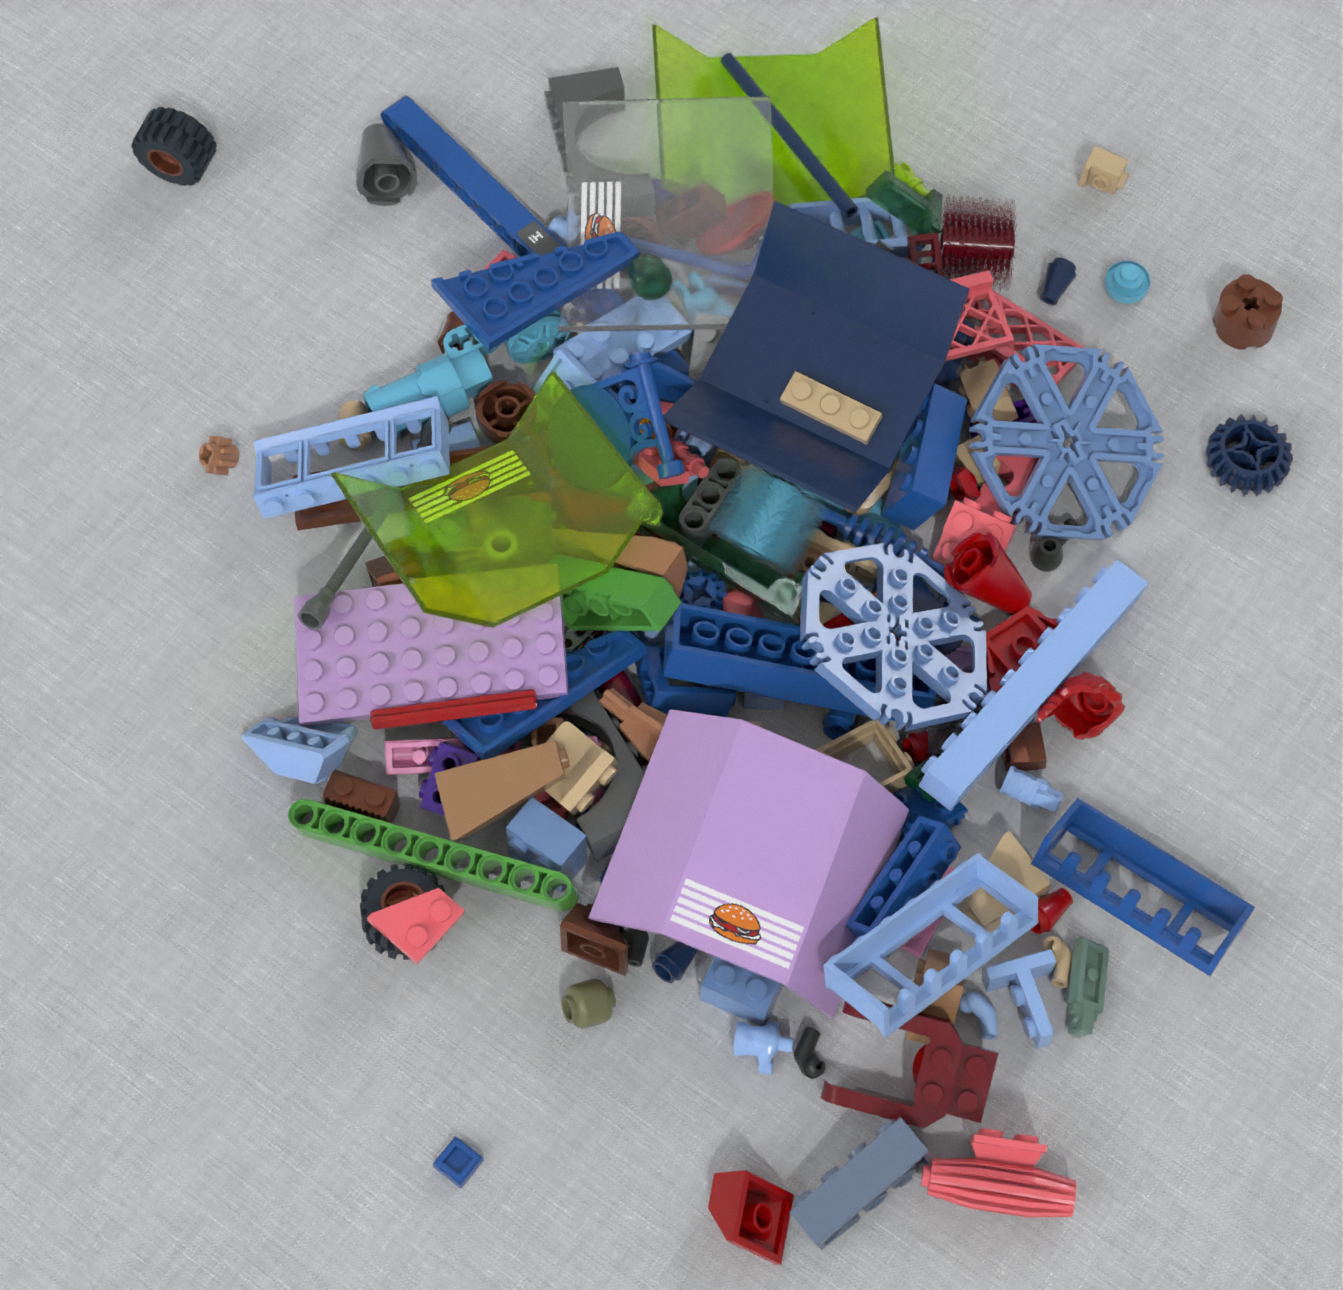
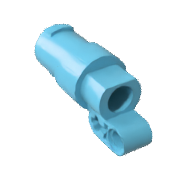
M465 324L454 328L444 337V354L417 365L416 371L381 387L378 384L373 385L368 391L364 392L363 399L369 412H374L438 396L447 418L470 408L468 399L479 395L481 391L493 383L492 374L483 356L496 351L501 344L488 351ZM469 337H473L474 345H472V340H469ZM458 344L460 348L463 347V350L458 351L453 345ZM430 417L420 419L421 424L426 423ZM406 423L397 425V440L401 438V433L408 431Z

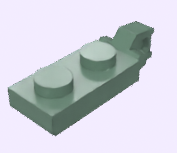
M1085 937L1074 939L1067 1010L1070 1013L1068 1017V1034L1078 1038L1093 1034V1024L1096 1022L1098 1014L1103 1013L1109 949Z

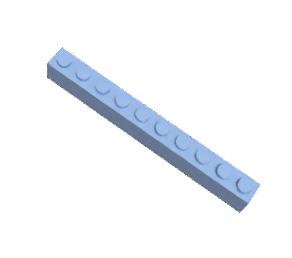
M1118 559L1109 569L1103 566L1092 580L1095 583L1091 589L1085 586L1074 600L1077 603L1073 609L1067 606L1056 619L1058 626L1054 630L1048 627L1037 641L1040 646L1036 650L1030 647L1018 662L1021 667L1017 671L1011 668L999 683L1002 688L997 693L991 690L980 704L983 709L978 714L972 711L960 726L964 730L958 736L954 733L949 736L941 747L944 752L940 757L937 758L935 755H932L921 769L925 775L919 787L951 811L1036 716L1039 708L1075 672L1136 603L1148 585L1147 581Z

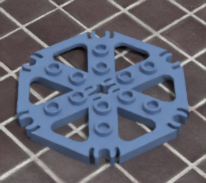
M1034 344L1021 350L1025 356V362L1019 359L1017 353L1008 357L1002 363L970 421L982 423L969 428L971 432H978L982 438L981 442L971 443L970 448L973 450H983V452L974 451L970 453L1002 513L1012 517L1010 524H1019L1021 518H1025L1027 527L1024 533L1030 534L1036 530L1032 537L1045 538L1050 536L1059 539L1101 541L1113 536L1110 524L1113 523L1118 531L1132 524L1163 463L1152 462L1164 458L1163 453L1154 452L1152 447L1153 444L1164 441V437L1160 435L1151 436V433L1160 434L1163 432L1129 367L1123 369L1124 363L1120 361L1113 366V369L1110 368L1107 364L1110 353L1106 352L1099 357L1103 349ZM1049 361L1078 363L1084 369V377L1069 405L1066 404L1046 366ZM1012 383L1019 388L1037 423L996 421L992 414L993 408L1007 384ZM1115 391L1121 392L1137 420L1135 430L1096 427ZM1071 437L1073 443L1070 447L1064 448L1062 442L1065 438ZM996 456L1039 458L1019 496H1010L1004 488L993 467V461ZM1098 462L1133 464L1137 468L1138 477L1123 503H1119ZM1067 479L1086 513L1087 520L1083 526L1055 525L1048 520L1047 516Z
M884 543L823 553L802 578L800 641L807 640L802 646L803 650L813 649L817 653L809 661L811 665L817 666L814 670L876 722L879 719L882 725H885L891 719V716L896 720V729L901 730L906 724L905 731L966 718L987 693L986 630L978 631L984 625L983 622H973L969 618L976 611L975 607L969 606L971 601L957 591V589L955 590L948 585L944 578L914 553L909 556L908 550L904 549L896 557L893 553V545L891 544L885 550L883 549ZM865 560H873L877 566V598L846 572L845 564ZM913 576L923 577L926 583L939 594H943L948 600V607L913 613ZM820 594L854 622L855 625L834 629L824 627L819 621ZM960 640L971 643L972 673H965L933 646ZM876 658V692L868 691L844 670L842 664ZM912 673L948 702V704L925 709L918 707L912 699Z

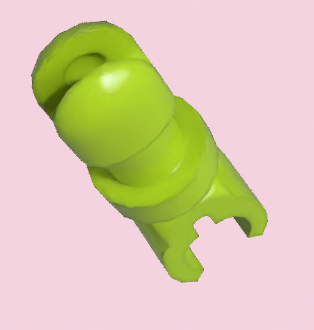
M905 161L901 165L898 162L895 163L890 170L891 174L898 181L907 185V191L910 194H915L919 198L918 201L926 209H933L934 204L938 203L936 195L923 186L924 181L920 177H915V173L909 164Z

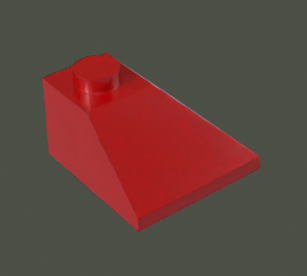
M747 1170L714 1173L708 1209L725 1239L775 1265L782 1264L794 1194Z

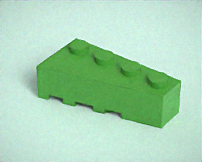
M556 556L549 565H558L560 569L563 621L570 630L661 631L682 603L674 592L673 586L663 577Z

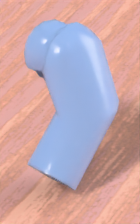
M969 991L967 995H962L959 1007L962 1012L966 1014L973 1012L979 1018L981 1039L992 1040L997 1038L998 1029L995 1008L979 992Z

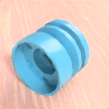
M557 309L503 343L507 347L509 356L515 362L522 364L535 363L549 358L553 355L554 348L568 341L570 338V328L565 322L562 312Z

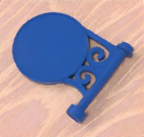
M651 352L632 356L630 370L594 384L577 386L568 391L558 402L550 425L551 450L560 472L575 487L593 492L615 487L627 476L637 455L650 447L658 448L662 464L656 466L659 480L676 477L685 473L682 460L674 459L651 365L656 363V358L651 356ZM627 380L633 381L637 386H623L618 394L609 388ZM629 396L630 399H637L634 404H631ZM644 418L649 419L652 426L649 423L640 424V421ZM654 430L655 438L651 439Z

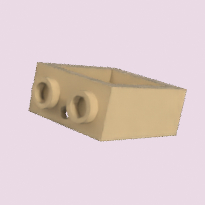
M879 719L876 722L871 720L815 749L830 757L840 759L874 742L895 774L880 782L891 794L907 786L905 778L915 768L910 755L907 752L902 753L896 744L897 738L889 725L884 726L880 724Z

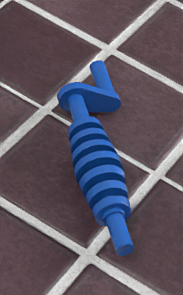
M827 507L821 508L823 510L820 511L825 514L819 512L820 515L818 516L822 520L824 519V521L842 529V537L846 540H849L851 535H854L853 544L860 547L864 540L867 542L865 546L884 543L883 549L885 550L891 544L893 545V553L896 557L906 549L909 552V556L914 553L944 578L945 565L931 559L928 556V549L923 547L920 553L916 552L918 543L914 540L911 541L908 547L904 546L908 536L903 533L900 534L897 541L893 540L897 529L890 526L886 534L882 535L881 533L885 525L878 522L874 529L871 530L869 529L872 523L871 519L865 518L862 524H859V515L853 514L847 518ZM941 594L938 602L942 607H948L947 598ZM971 615L969 617L973 622H979L981 620L980 618L974 615Z

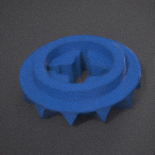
M702 569L692 573L687 571L680 596L681 602L722 610L723 598L727 596L724 581H721L715 572L709 573ZM707 585L706 595L708 597L701 596L694 602L695 595L692 590H700Z

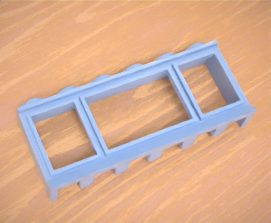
M438 396L253 441L256 451L255 494H253V498L264 519L450 474L449 424ZM431 417L432 445L397 453V425L406 423L409 432L417 434L421 431L420 419ZM371 431L376 432L379 440L385 441V457L310 475V448L313 445L318 455L326 456L330 452V441L344 438L348 447L355 449L360 446L359 434ZM283 453L289 463L298 462V478L271 484L272 464L268 456Z
M977 853L969 860L961 862L947 876L935 881L929 889L918 897L910 899L903 908L892 916L884 918L870 932L859 936L852 945L841 953L833 955L824 964L825 987L827 990L831 989L874 1023L884 1038H887L1038 924V896ZM979 888L985 890L1016 913L1014 915L1010 911L1005 912L1001 917L1000 927L992 933H989L955 907ZM944 915L975 939V945L965 953L955 949L950 955L949 965L939 972L933 968L928 969L924 974V983L921 986H917L885 961L884 958ZM870 968L875 969L901 990L897 996L898 1003L889 1009L854 980Z

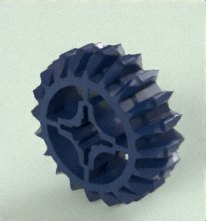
M1241 414L1237 417L1236 421L1229 417L1224 425L1219 424L1215 432L1210 435L1209 445H1207L1205 450V456L1208 457L1206 460L1207 467L1212 468L1211 478L1221 477L1219 480L1220 487L1228 484L1230 485L1231 493L1236 489H1240L1243 496L1252 491L1257 497L1261 494L1262 490L1269 494L1274 486L1279 487L1284 478L1289 474L1293 454L1290 453L1292 443L1286 442V433H1277L1279 430L1278 424L1270 427L1267 425V418L1262 420V422L1256 421L1254 414L1249 420H1246ZM1238 441V445H1233L1232 448L1225 449V447L1228 444ZM1266 462H1273L1270 467L1260 470V466L1265 465Z

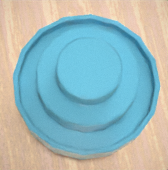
M1130 260L1114 263L1108 269L1104 280L1105 290L1108 295L1115 301L1123 304H1134L1141 301L1147 295L1151 283L1150 274L1146 268Z

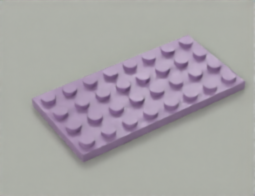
M558 565L337 591L335 599L331 603L330 615L319 630H313L304 626L298 619V613L306 601L317 594L294 596L299 723L302 727L370 719V713L374 709L528 689L535 690L538 700L568 695L561 579Z

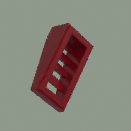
M938 233L907 236L908 259L920 267L933 270L934 273L944 277ZM931 244V250H916L918 245ZM932 257L931 263L918 264V258Z

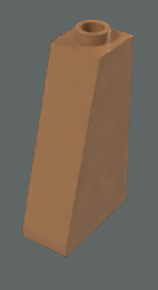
M551 741L434 773L451 840L457 843L464 841L526 803L531 797H536L567 778L564 769L569 768L570 763L565 747L559 749L556 741Z

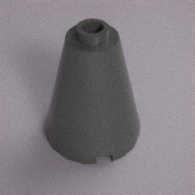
M373 124L368 126L362 134L356 184L360 195L365 196L369 203L379 206L396 205L401 202L400 198L407 194L408 196L412 195L417 186V173L391 129L384 124Z

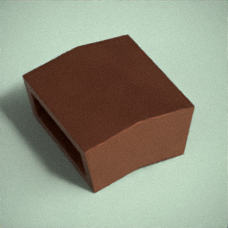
M1039 722L1028 724L1005 749L1003 758L1006 771H1009L1011 765L1023 771L1046 769L1047 759Z

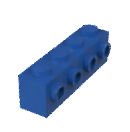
M920 815L918 816L845 924L856 939L870 932L884 918L892 916L903 908L910 899L918 897L929 889L935 881L942 878L962 848L946 824Z

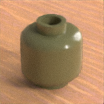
M596 978L572 984L567 988L565 996L561 999V1007L565 1019L568 1023H573L581 1029L607 1022L611 1018L612 1007L616 1006V997L612 988L606 987L601 980Z

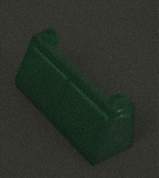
M654 481L639 488L627 516L641 531L651 537L677 543L683 547L685 558L709 573L715 572L722 581L751 596L756 602L790 623L800 626L802 578L806 572L802 570L797 571L793 579L783 577L713 533L706 543L698 546L679 534V516L688 500L685 501L682 495V488L685 484L659 486ZM691 525V526H689V527H690V528H698L699 526ZM820 594V598H819V603H820V601H821V599H822V597H823L821 594Z

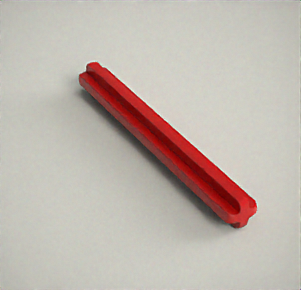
M528 689L374 709L370 713V722L373 729L378 730L533 710L537 708L538 699L535 690Z

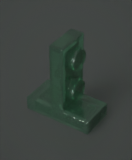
M887 170L866 188L865 196L912 229V236L941 233L943 195L934 188L923 197Z

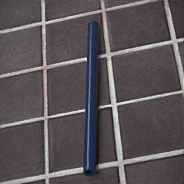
M732 53L725 54L720 61L722 66L845 217H853L858 211L856 204Z

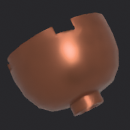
M507 380L492 383L481 391L478 396V403L476 405L478 425L486 437L499 444L526 440L530 436V432L533 433L539 421L538 398L531 388L521 382H518V385L508 383Z

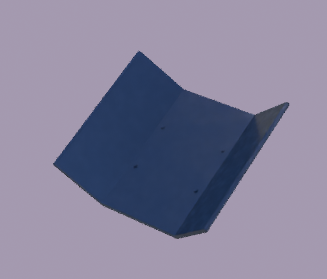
M775 201L754 274L700 378L663 415L665 423L856 513L889 472L946 361L970 289ZM794 372L805 375L882 413V419L869 443L866 445L782 404L780 398Z

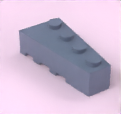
M901 1117L895 1122L893 1119L885 1122L876 1131L877 1138L868 1145L865 1142L858 1145L848 1155L850 1161L840 1169L837 1166L831 1168L820 1179L823 1184L813 1192L806 1190L793 1201L795 1207L790 1211V1214L821 1250L860 1220L861 1217L858 1215V1212L864 1209L867 1213L883 1203L888 1196L887 1189L891 1186L893 1189L899 1186L902 1188L913 1179L912 1175L916 1171L915 1168L919 1164L931 1165L933 1156Z

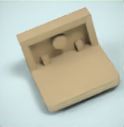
M566 721L559 726L547 742L556 741L559 749L565 747L570 767L564 769L567 778L545 791L575 816L578 811L584 812L595 798L593 793L601 784L605 786L617 772L615 767L618 761L572 723Z

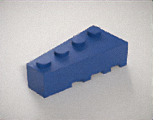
M934 383L904 441L881 516L914 531L946 505L967 398Z

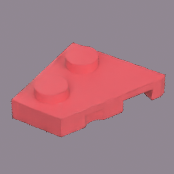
M440 888L371 913L367 917V921L418 965L463 916L465 910Z

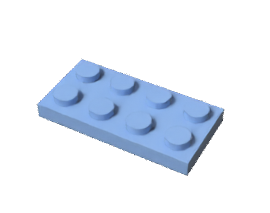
M655 288L554 348L553 357L559 349H567L599 382L620 374L623 364L629 363V355H634L635 351L642 353L651 352V356L660 358L692 339V330Z

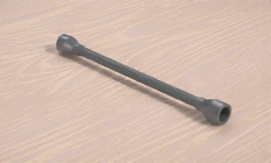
M431 417L422 429L421 440L417 445V449L432 445ZM449 424V434H450L451 431H452V429H451V425ZM407 485L390 488L325 587L321 588L317 595L306 601L298 613V619L304 626L313 630L321 629L330 615L331 603L335 599L336 592Z

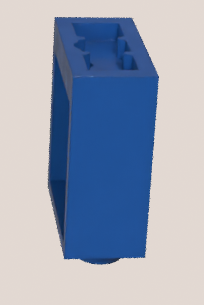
M646 646L647 654L640 658L636 672L647 705L667 715L669 710L672 709L720 717L728 716L730 707L734 706L736 702V690L711 686V688L669 686L667 677L663 676L664 647Z

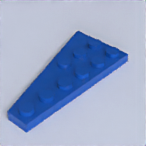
M619 231L585 240L583 245L566 248L564 245L554 248V252L538 255L537 252L490 264L488 269L472 273L471 270L459 272L457 277L443 280V277L431 279V287L489 351L639 260L640 251Z
M615 631L587 641L586 647L571 653H568L566 650L568 695L538 700L537 708L533 710L441 722L481 760L495 757L647 654L646 646L629 631Z

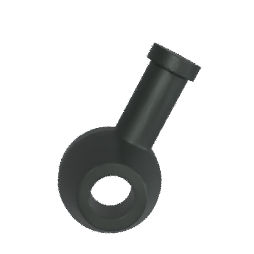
M1070 518L1064 522V525L1079 526L1076 521ZM1049 536L1037 541L1030 553V560L1034 567L1046 572L1057 569L1063 559L1062 546L1068 539ZM1044 547H1051L1054 551H1047Z

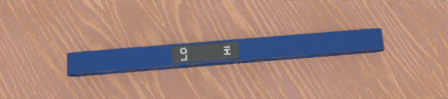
M405 95L380 112L384 125L391 129L394 136L520 257L537 252L538 255L554 252L556 247L564 246L561 241L411 98ZM604 283L603 289L597 290L596 285L594 290H588L568 302L587 322H590L591 326L627 306L611 289H606V284ZM674 349L659 358L663 361L662 364L688 376L690 365Z

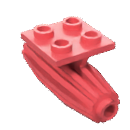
M981 1128L978 1129V1135H969L968 1143L972 1145L976 1158H932L931 1165H923L921 1186L927 1187V1195L970 1209L1021 1217H1072L1077 1182L1034 1167L1041 1155L1047 1151V1145L1038 1144L1039 1137L1017 1134L1014 1135V1140L1002 1138L1003 1131Z

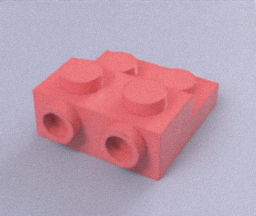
M964 498L962 503L955 500L942 529L943 533L932 559L943 565L947 563L950 566L955 558L951 554L954 548L963 539L977 532H980L982 535H987V532L991 533L997 538L1005 552H1007L1017 526L1010 524L1012 517L994 510L991 516L980 511L983 505L973 500Z

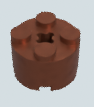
M1249 274L1241 275L1238 279L1230 282L1220 295L1213 317L1218 337L1230 347L1240 350H1246V347L1256 346V348L1264 346L1274 334L1282 312L1283 296L1265 281L1256 279Z

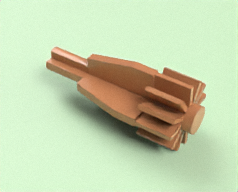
M613 688L607 689L599 703L622 721L619 725L621 731L640 755L647 761H650L667 714L644 703L636 707Z

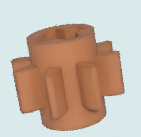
M209 436L210 443H204L200 447L199 461L202 466L207 467L206 473L228 475V468H234L238 464V448L235 445H231V438Z

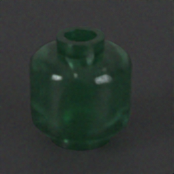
M651 254L641 255L629 265L627 281L635 293L642 299L648 301L659 300L671 289L673 283L672 273L668 266L657 256Z

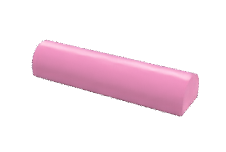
M458 737L385 740L386 775L431 773L432 766L429 765V758L435 746L439 747L440 742L450 741L465 747L468 746ZM521 739L497 756L521 750Z

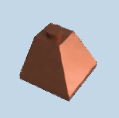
M576 903L560 925L561 951L626 976L628 971V945L616 925L589 919L588 916L593 904L585 906Z

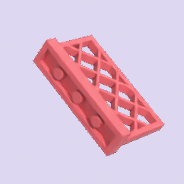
M990 271L951 279V281L970 289L966 303H969L964 306L954 338L957 332L960 331L975 338L972 345L964 346L954 341L953 338L950 347L952 350H949L946 361L1012 345L1014 337L991 287L994 280ZM986 298L990 307L988 315L971 307L973 301ZM967 314L984 322L980 331L962 324ZM989 324L998 328L1002 337L993 339L983 334L986 325Z
M993 291L1005 319L1006 317H1016L1022 322V325H1008L1011 333H1025L1027 341L1013 342L1009 346L968 355L967 357L977 363L979 362L978 358L983 356L986 361L995 359L1000 369L1004 360L1017 353L1015 350H1023L1034 344L1085 347ZM984 299L973 301L971 307L988 315L990 309H982L981 302ZM967 314L965 318H975V317H973V316ZM979 320L980 326H975L977 331H980L984 323L981 320ZM986 325L983 334L995 339L989 334H1001V332L996 327ZM1032 333H1042L1047 337L1048 341H1034ZM1017 353L1019 359L1025 362V357ZM1049 361L1046 366H1055L1057 374L1055 376L1051 374L1058 386L1078 363Z

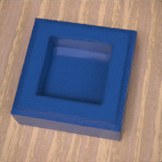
M455 1136L433 1162V1168L459 1188H462L483 1163L484 1159Z

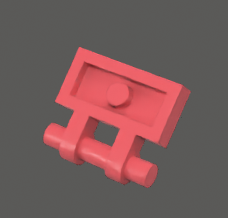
M670 438L674 459L682 460L684 474L659 480L656 466L662 464L659 450L656 447L643 450L633 461L637 467L659 486L685 484L689 482V476L697 475L699 478H705L709 473L708 467L705 466V462L700 456L691 454L688 446Z

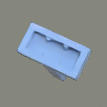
M1052 949L986 967L982 977L986 992L1011 986L1010 992L1016 1007L1021 1006L1025 1017L1022 1019L1025 1034L1028 1039L1033 1038L1036 1049L1050 1045L1054 1035L1034 981L1035 978L1052 974L1056 964Z

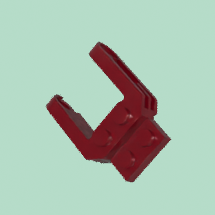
M844 1002L843 1013L870 1021L849 1003ZM882 1002L889 1009L894 1006L893 1004ZM920 1012L898 1028L930 1038L925 1047L913 1095L914 1102L860 1087L850 1089L831 1084L828 1080L824 1081L820 1099L831 1104L897 1121L901 1117L906 1124L923 1129L945 1117L946 1114L981 1123L999 1052L964 1043L951 1020Z

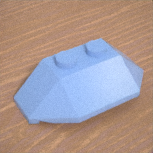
M290 717L279 721L276 718H265L241 736L243 741L274 774L317 784L325 781L331 772L341 766L358 730L355 725L342 722L302 727L299 723V717Z

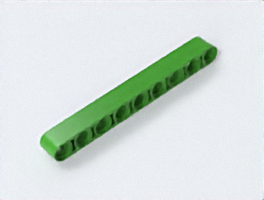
M309 799L297 800L288 811L289 822L302 835L311 839L405 866V863L413 864V868L417 870L421 866L427 869V873L557 911L570 910L578 901L579 894L577 888L567 875L561 872ZM311 812L314 813L309 823L302 824V819L305 815ZM338 822H345L340 832L332 833L334 826ZM369 831H376L374 838L370 842H363L364 836ZM406 839L407 845L405 848L395 852L396 844L400 840ZM439 849L436 858L426 861V855L430 850ZM464 858H470V864L467 868L457 870L459 861ZM502 867V873L498 878L489 879V873L492 869ZM529 876L535 877L531 887L527 889L520 888L523 879ZM558 886H567L564 896L561 898L552 897L554 890Z

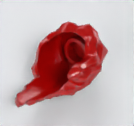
M1083 672L1079 676L1067 679L1055 691L1045 704L1039 708L1036 720L1042 723L1044 719L1051 717L1053 714L1056 722L1061 724L1062 727L1067 728L1069 732H1072L1074 738L1080 740L1085 738L1092 739L1108 728L1123 713L1126 706L1122 703V694L1116 691V688L1102 676Z

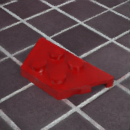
M1027 606L986 632L987 682L990 691L994 690L997 693L1002 688L999 684L1002 678L1011 668L1017 671L1021 667L1018 663L1021 657L1030 647L1036 650L1040 646L1037 643L1038 639L1048 627L1054 630L1058 626L1056 619L1047 618L1042 612Z

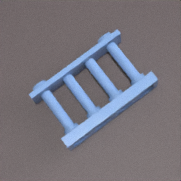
M910 194L853 198L851 200L858 207V211L850 218H846L832 200L789 204L790 208L845 232L844 226L861 224L865 241L877 243L878 241L873 221L880 219L881 223L892 222L895 238L879 240L894 249L892 254L901 258L903 256L908 258L907 232L904 221L909 220ZM922 245L916 246V250L922 251ZM918 258V264H921V258Z

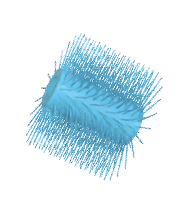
M749 470L751 473L748 477L742 476L746 478L744 480L746 482L743 483L750 488L748 490L751 492L746 494L741 491L742 489L736 487L738 489L736 492L740 494H735L737 497L739 495V498L742 500H736V503L740 505H733V508L736 509L734 513L737 515L734 517L729 516L732 518L730 519L732 521H727V525H722L725 527L723 529L726 530L723 535L729 537L727 541L737 544L734 546H738L758 560H767L770 564L773 563L776 566H781V563H787L783 560L784 556L788 557L786 552L792 550L787 546L790 544L794 545V539L800 536L808 539L806 537L808 534H803L805 528L801 529L800 525L808 524L814 527L812 525L814 522L811 523L809 521H815L813 518L816 514L813 513V510L809 509L811 508L810 506L815 509L821 508L814 505L816 504L812 502L814 500L804 497L807 495L801 494L800 492L802 491L796 489L798 487H793L782 481L780 477L779 479L772 478L759 472L755 475V472ZM810 526L806 527L807 529H809L808 531L814 533L812 530H810L813 528H811ZM800 545L796 546V547H797L796 549L802 551V550L800 549L802 546H800Z

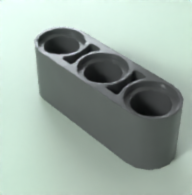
M721 458L717 460L681 511L679 516V536L684 545L695 548L706 543L720 519L723 518L721 517L724 516L722 514L724 511L727 512V509L730 507V499L734 500L731 497H734L735 493L739 494L736 492L738 490L736 487L741 489V487L737 486L740 485L737 481L741 483V478H739L741 477V467L734 459ZM707 501H712V502H715V503H713V504H707V503H705V502H707ZM691 525H696V526H699V527H698V528H690L689 526H691Z

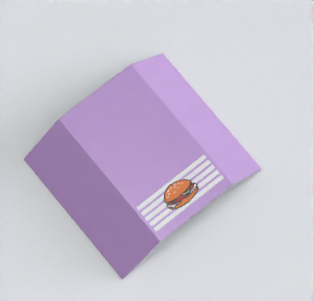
M670 709L588 918L604 923L662 934L785 985L823 1014L834 1019L841 997L831 989H826L824 964L833 955L841 953L856 940L845 924L893 855L909 808L866 771L741 719Z

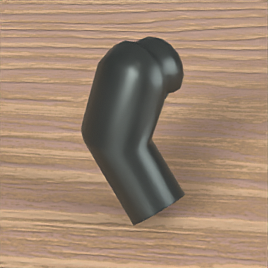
M616 925L622 937L629 945L628 964L641 967L649 941L647 931Z
M805 1027L794 1051V1059L804 1076L816 1079L823 1075L826 1069L825 1062H820L819 1057L814 1051L821 1033L812 1027Z

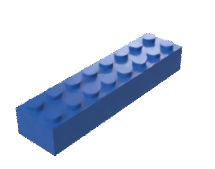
M681 603L668 620L665 630L664 677L868 716L814 670L817 666L811 665L809 661L817 653L813 649L803 650L802 646L807 640L800 641V626ZM876 658L842 664L844 670L868 691L876 692ZM912 673L913 702L923 709L933 707L936 700V692Z

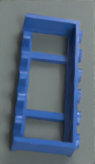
M1079 798L1073 802L1045 836L1031 863L1036 868L1208 976L1212 975L1255 909L1251 904ZM1067 832L1101 852L1085 874L1077 870L1081 862V856L1077 852H1070L1064 861L1051 854V851ZM1111 859L1184 904L1169 926H1166L1171 918V912L1168 909L1160 908L1155 916L1152 917L1136 907L1141 899V894L1138 890L1130 889L1125 897L1122 898L1107 889L1111 875L1103 869ZM1194 910L1229 932L1214 955L1197 945L1202 936L1199 928L1190 927L1184 936L1178 933Z

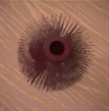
M953 195L954 214L951 203L949 209L946 196V209L948 213L945 212L944 200L943 222L940 229V250L945 278L947 272L948 279L950 280L949 270H951L952 279L953 274L954 278H957V270L958 278L959 273L963 277V269L965 276L966 273L970 275V269L971 274L989 270L991 275L993 271L995 286L998 274L1001 291L1000 272L1002 289L1003 282L1005 289V281L1007 288L1006 275L1008 276L1009 283L1011 261L1013 265L1016 247L1015 221L1011 208V199L1010 209L1009 202L1007 208L1006 201L1007 211H1005V205L1004 207L1002 205L1001 208L999 197L1000 216L998 199L997 208L996 201L995 208L993 202L995 214L993 215L991 200L988 206L986 198L987 216L985 202L982 213L980 197L981 215L978 208V199L977 204L974 205L973 198V213L970 200L969 212L967 196V212L965 210V199L963 211L959 197L960 213L957 200L956 212Z

